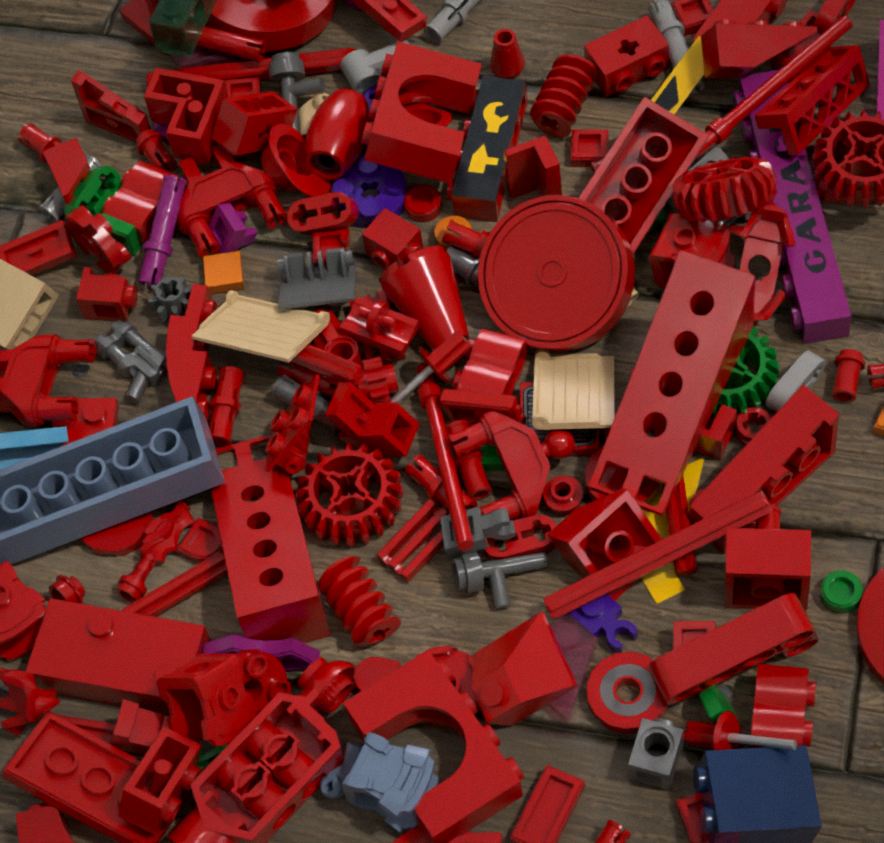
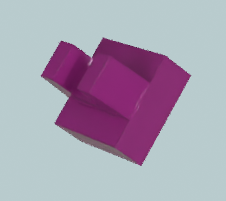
M231 203L218 204L209 224L212 233L220 244L219 252L221 254L235 252L239 247L252 244L257 235L255 228L245 227L244 224L247 220L245 212L235 211Z

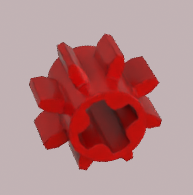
M381 357L363 360L364 376L359 380L358 389L368 399L371 398L374 404L390 403L389 394L399 392L393 363L382 365Z

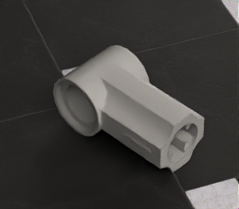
M408 40L402 41L403 43L409 44ZM397 43L372 53L362 49L348 53L342 59L340 67L352 90L364 96L370 87L378 84L380 76L387 77L381 75L386 53L394 54Z

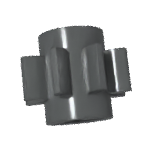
M166 275L157 285H151L155 297L148 299L151 310L157 311L161 322H164L166 319L169 320L170 315L185 316L192 288L187 286L185 277L182 276L177 279Z

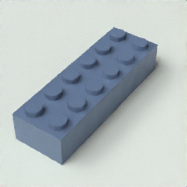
M189 397L1 469L0 563L2 564L8 560L10 564H14L226 483L207 419L194 397Z

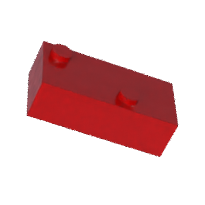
M50 598L25 672L34 674L35 683L39 689H56L57 695L119 707H121L124 699L138 703L139 708L171 716L169 705L166 701H162L157 688L158 678L174 672L189 663L198 654H203L204 644L211 642V639L204 625Z

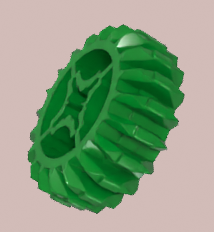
M755 326L752 328L710 416L711 419L717 415L721 405L736 409L738 415L740 413H747V408L750 407L761 408V402L766 403L769 393L778 382L777 375H779L780 365L776 361L777 352L774 347H769L767 336L758 337V331ZM745 358H748L758 371L756 375L749 372V367L744 365Z

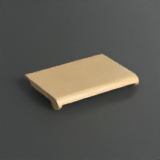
M230 290L226 295V302L205 319L191 337L194 340L289 363L327 327L330 321V314L324 311L315 313L298 308L279 310L276 303L242 296L237 291Z
M538 349L535 352L533 427L539 430L612 427L615 419L614 356H600L597 353L550 355L548 350Z

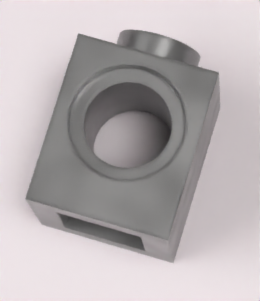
M642 718L628 762L629 780L670 791L684 745V729L678 728L675 723L666 719L655 718L651 721ZM654 745H661L668 752L662 756L655 757L648 754L647 749Z

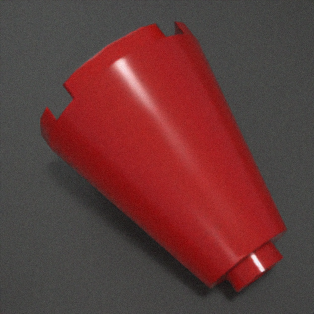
M432 246L417 250L407 255L410 262L400 268L397 262H395L381 274L378 281L382 290L403 315L419 321L420 327L417 332L432 351L440 346L456 330L467 340L469 339L454 268L447 249L445 251L442 246Z

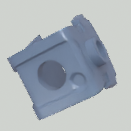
M368 732L364 739V745L349 775L345 776L341 784L347 802L354 807L378 813L386 818L384 822L402 833L403 829L405 831L411 830L418 825L412 811L416 808L423 795L439 783L438 777L433 773L435 763L429 756L431 750L408 744L406 748L390 745L389 741L382 736Z

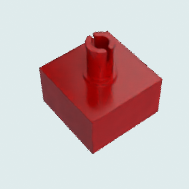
M771 505L772 511L770 514L756 520L755 529L727 528L724 608L756 609L780 596L796 593L804 610L807 611L811 579V530L780 529L781 508L775 505Z

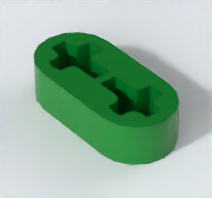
M110 166L91 168L86 179L80 181L73 192L74 198L72 202L65 204V217L75 208H79L80 204H87L85 208L93 217L98 213L102 215L105 201L121 188L122 181L117 170ZM104 176L105 180L103 184L105 185L106 189L98 190L102 185V182L99 179V177Z

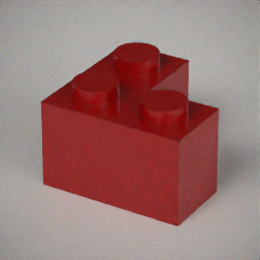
M155 68L144 94V100L151 121L168 125L166 134L174 158L184 160L192 156L197 163L209 164L213 154L211 148L217 144V141L212 139L211 136L224 98H229L224 80Z

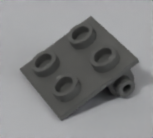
M345 247L325 250L327 266H325L323 251L318 250L319 267H314L311 251L306 253L308 268L305 266L303 252L284 254V258L277 259L278 272L281 274L278 309L298 308L304 310L309 306L324 304L340 306L347 302L355 301L356 262H354L353 251H345Z

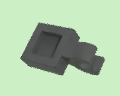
M479 507L468 509L466 513L474 546L470 550L461 551L457 546L451 516L440 517L444 548L449 558L459 556L462 553L488 548L487 538L507 540L516 536L514 521H510L508 509H498L487 515H483Z

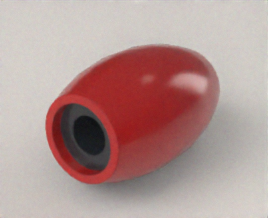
M338 89L321 103L313 115L305 140V162L308 169L318 177L328 180L342 177L361 155L365 144H361L366 121L370 122L368 120L369 104L362 94L351 89Z

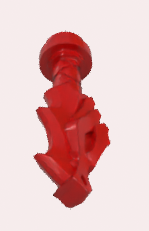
M179 500L171 513H165L159 518L150 521L148 527L144 530L142 534L143 539L140 542V549L138 551L141 559L137 567L134 568L131 574L121 575L118 580L119 586L116 592L125 600L133 603L143 597L147 592L144 582L154 566L164 564L165 558L169 553L178 552V540L182 531L195 522L189 512L191 508L186 505L184 500Z

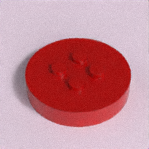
M197 0L199 14L207 27L260 40L264 39L267 43L266 51H277L301 45L322 32L334 16L337 0Z
M567 195L536 197L511 209L496 223L488 235L481 251L478 266V284L481 299L495 324L507 335L525 339L527 346L548 350L549 352L577 350L596 342L606 335L623 316L631 299L635 280L632 250L620 227L594 205Z

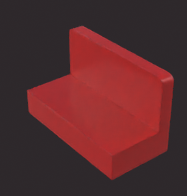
M546 136L517 145L503 152L507 189L511 198L537 189L541 196L562 195L560 163Z

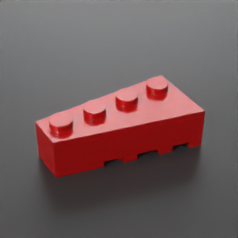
M803 384L738 455L723 468L708 487L700 489L692 497L689 503L690 524L692 525L757 492H763L770 505L778 506L835 453L840 414ZM756 521L742 528H754ZM726 536L711 543L723 554H726Z

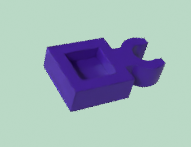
M608 594L565 615L593 641L603 634L607 639L609 649L613 653L623 652L622 644L615 639L617 635L627 634L634 641L638 638V631L633 623L627 620H618L623 615L622 607Z

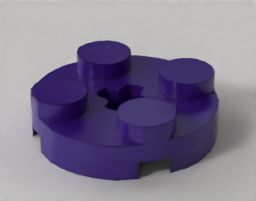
M365 156L361 157L342 177L336 179L332 188L333 192L344 193L355 200L359 212L356 221L352 225L361 228H367L366 224H371L384 208L400 216L405 209L404 199L407 193L406 181L399 169L365 161ZM368 189L377 190L378 196L369 195L366 198L363 197L364 191ZM339 203L338 209L340 214L341 211L346 210V206Z

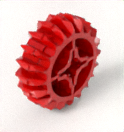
M865 109L860 113V117H854L848 111L845 115V121L834 117V120L831 122V128L823 127L821 138H818L814 144L812 165L815 168L814 176L816 181H822L821 188L824 193L833 191L832 197L835 202L843 197L847 198L846 203L849 208L855 201H860L864 209L869 206V201H875L880 207L884 204V120H882L880 110L874 117H869ZM843 148L846 151V155L843 161L837 164L834 157Z
M733 157L728 160L707 163L706 165L695 167L691 171H685L672 184V198L680 218L692 222L697 220L699 222L708 220L715 222L719 219L742 216L748 212H755L757 208L765 207L775 199L777 180L768 160L759 157Z
M347 442L345 451L338 452V449L332 445L330 449L331 455L326 457L317 453L316 460L318 464L306 463L305 471L307 475L299 476L298 484L300 489L296 490V499L300 503L298 507L299 514L305 519L306 527L310 531L316 530L317 537L321 541L330 536L331 543L337 546L344 538L347 541V545L352 548L355 539L362 538V541L368 545L370 541L369 534L374 532L382 537L384 533L382 524L394 526V514L401 513L402 505L400 500L403 499L404 492L403 487L400 486V474L397 470H394V465L390 458L383 460V455L379 449L369 454L368 447L363 443L357 451H353L352 445ZM372 480H375L381 486L376 500L371 497L369 492V484ZM324 489L329 492L331 497L329 499L330 506L326 510L319 504Z

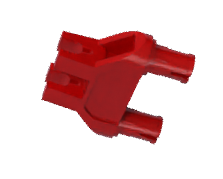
M221 144L211 148L219 170L202 176L192 156L179 161L183 178L187 181V188L181 201L177 226L181 233L190 236L198 256L202 259L203 256L209 255L206 245H208L212 255L217 254L220 250V244L209 227L218 204L231 203L235 211L244 212L256 206L269 229L277 228L274 216L280 226L287 222V213L277 198V184L265 172L235 162L232 155L227 153Z
M43 334L25 341L14 349L0 350V412H11L27 427H40L45 421H76V414H79L77 397H50L57 372L63 363L94 362V357H96L94 339L63 340L57 334Z

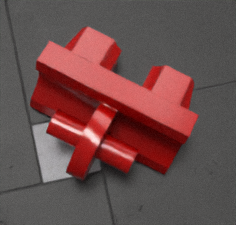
M360 297L355 299L349 315L339 326L341 333L353 337L355 341L388 351V354L397 358H402L405 355L420 327L418 320L390 310L388 303L383 301L373 303Z

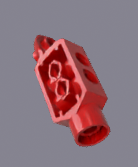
M320 657L313 661L299 678L298 686L303 690L298 695L279 692L190 784L197 806L167 836L169 842L267 843L320 787L321 779L343 763L344 759L337 733L325 722V718L321 714L325 711L327 713L334 712L348 698L354 688L352 680L357 667L347 661L335 660L327 662L324 658Z

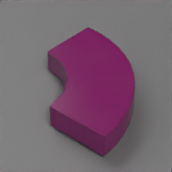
M232 634L205 643L203 654H236L247 649H260L276 657L282 663L285 671L306 669L313 661L320 658L319 650L294 638L262 641Z

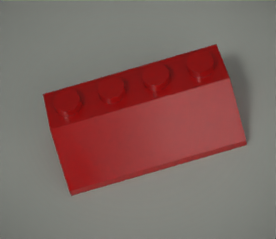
M644 97L579 196V199L587 201L608 215L623 231L631 247L632 254H634L673 193L672 184L675 182V179L689 169L709 138V135Z

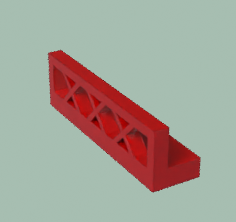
M859 45L828 47L754 115L758 129L781 128L788 154L799 155L821 133L823 127L829 126L834 117L837 118L870 86ZM851 71L853 72L855 79V83L853 85H850ZM834 86H836V98L835 102H832ZM816 103L819 104L817 120L813 119ZM798 120L801 122L799 137L794 126Z

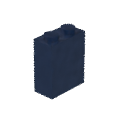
M806 745L797 746L796 750L765 747L705 751L698 767L694 768V788L696 793L702 794L704 806L700 810V825L703 834L709 835L710 843H812L822 827Z

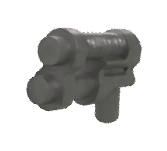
M117 320L111 326L112 335L106 336L101 334L96 338L97 353L103 359H111L117 364V371L127 378H134L125 398L131 403L139 404L147 385L149 384L153 388L157 387L159 381L167 373L166 354L152 346L149 341L137 332L136 327L130 322ZM129 344L135 350L127 354L121 347Z

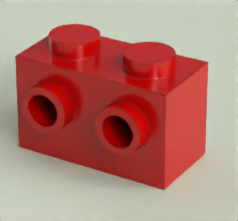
M163 726L122 791L118 817L154 835L158 833L164 821L171 824L182 803L179 797L184 789L192 790L190 784L201 774L202 768L197 766L201 744Z

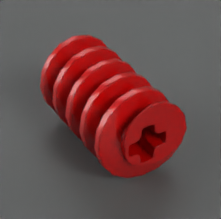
M573 54L561 55L555 59L552 69L549 71L547 79L536 97V102H534L530 109V116L539 129L559 138L567 137L571 133V126L577 121V114L582 110V103L588 98L587 92H590L593 87V81L598 77V70L592 62Z
M349 556L338 560L328 567L321 576L318 586L322 594L326 595L328 604L335 608V614L338 619L342 620L344 629L351 633L350 637L353 643L357 646L374 645L393 635L401 626V620L397 616L390 617L393 613V607L390 604H383L385 600L383 592H374L377 588V583L374 579H367L369 575L367 567H357L360 558Z

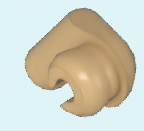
M320 92L316 94L299 110V130L305 140L313 115L321 103L329 96L327 93Z

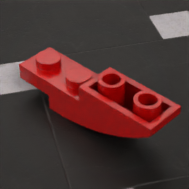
M192 284L185 316L170 315L166 341L167 370L176 402L193 396L208 421L210 404L207 399L209 390H214L216 387L217 369L212 367L208 355L210 343L194 340L191 336L199 329L200 324L217 310V303L215 300H212L207 285Z

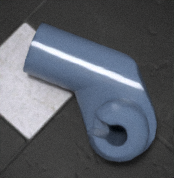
M346 743L343 763L334 768L320 781V791L325 797L337 799L345 795L341 784L345 776L349 775L364 744Z

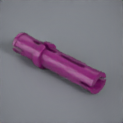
M164 175L149 240L144 242L143 245L145 256L137 282L141 285L148 283L147 287L157 285L162 280L167 257L172 256L173 248L170 245L184 189L187 185V181L183 178H179V181H176L178 176Z

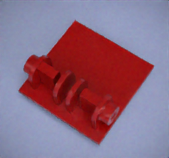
M316 374L308 385L301 384L295 391L286 411L281 409L274 416L270 424V430L273 431L272 437L265 449V452L268 454L265 471L270 472L276 464L290 474H296L304 469L320 375Z

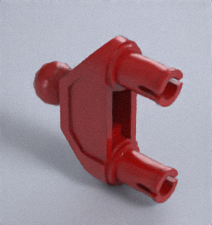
M493 411L482 414V417L479 418L480 422L455 433L447 434L457 458L487 444L491 447L494 446L513 489L511 490V495L485 506L482 505L479 508L483 515L490 514L498 509H508L510 521L520 516L525 518L537 514L551 467L547 457L564 459L570 456L575 449V439L571 432L566 429L551 430L546 435L544 442L540 443L535 430Z

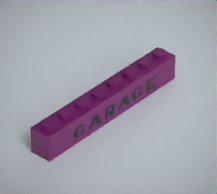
M778 70L740 76L739 92H734L733 94L735 107ZM786 83L744 119L745 121L741 122V130L744 143H751L752 151L749 152V158H763L771 164L777 180V194L772 202L785 210L789 216L796 244L794 247H788L784 243L779 265L783 266L785 275L781 276L782 290L785 292V298L792 299L793 307L790 308L792 328L794 331L800 330L803 344L848 337L851 313L806 149L799 155H789L781 128L758 129L754 116L787 85ZM797 121L794 126L799 137L800 128Z

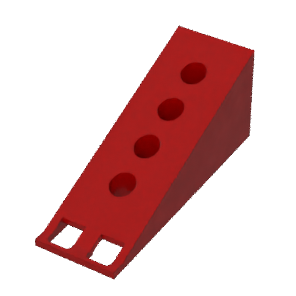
M680 250L600 458L588 484V489L606 496L614 493V491L599 486L608 464L628 471L621 489H627L641 509L663 517L753 328L755 275ZM651 430H660L664 432L662 435L658 437H650L646 435V433ZM644 477L666 485L657 506H651L636 500Z
M272 434L217 448V455L235 452L238 466L222 470L226 483L211 488L236 615L244 637L262 641L294 638L302 643L330 637L331 633L290 475L277 464L270 472L265 471L268 458L253 461L251 447L269 442ZM254 498H260L259 500H257V501H255V502H249L250 500H252V499H254Z

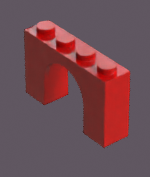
M397 41L394 54L386 53L381 75L387 77L380 76L374 97L380 100L373 98L368 120L374 123L366 121L361 144L368 145L364 160L451 184L465 132L420 120L411 115L403 105L416 102L430 103L469 114L482 64Z
M427 650L343 702L349 721L363 742L368 732L375 733L388 740L407 727L422 722L444 724L455 730L462 737L466 744V751L460 767L451 777L426 792L412 811L415 820L431 843H448L453 838L465 834L521 798L523 794L520 781L524 779V775L511 756L507 759L502 756L497 748L501 743L492 727L488 723L481 726L474 716L478 710L468 693L463 691L459 694L451 682L455 680V677L447 663L443 659L436 661L430 651Z

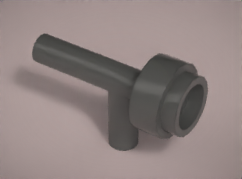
M284 52L271 57V62L268 65L269 79L274 83H281L282 98L297 107V97L325 91V84L321 77L297 82L305 78L304 62L300 59L299 54ZM297 111L292 127L300 133Z
M477 551L462 553L458 558L452 559V575L457 591L464 590L465 593L483 591L484 578H489L496 610L511 606L504 575L548 567L545 552L481 562Z

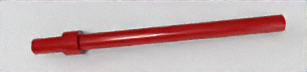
M842 16L723 118L717 117L706 126L705 133L709 135V138L695 159H698L715 143L721 144L732 135V129L849 31L853 27L851 20L846 16Z
M419 364L416 368L417 374L423 371L428 364ZM432 373L420 384L418 396L421 407L426 409L459 550L467 551L473 548L474 542L441 409L442 403L440 398L442 392L440 386L435 383Z

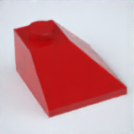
M624 488L575 509L547 534L568 565L582 578L662 539L629 491ZM639 579L608 593V595L616 601Z
M539 612L475 653L471 687L486 722L490 724L513 726L578 686L543 612Z

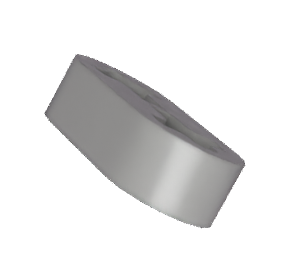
M810 350L805 351L772 388L765 403L766 407L777 413L803 384L811 389L822 375L826 366V360Z

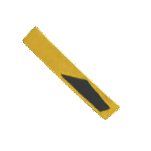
M701 36L695 40L651 99V101L673 114L677 112L705 74Z

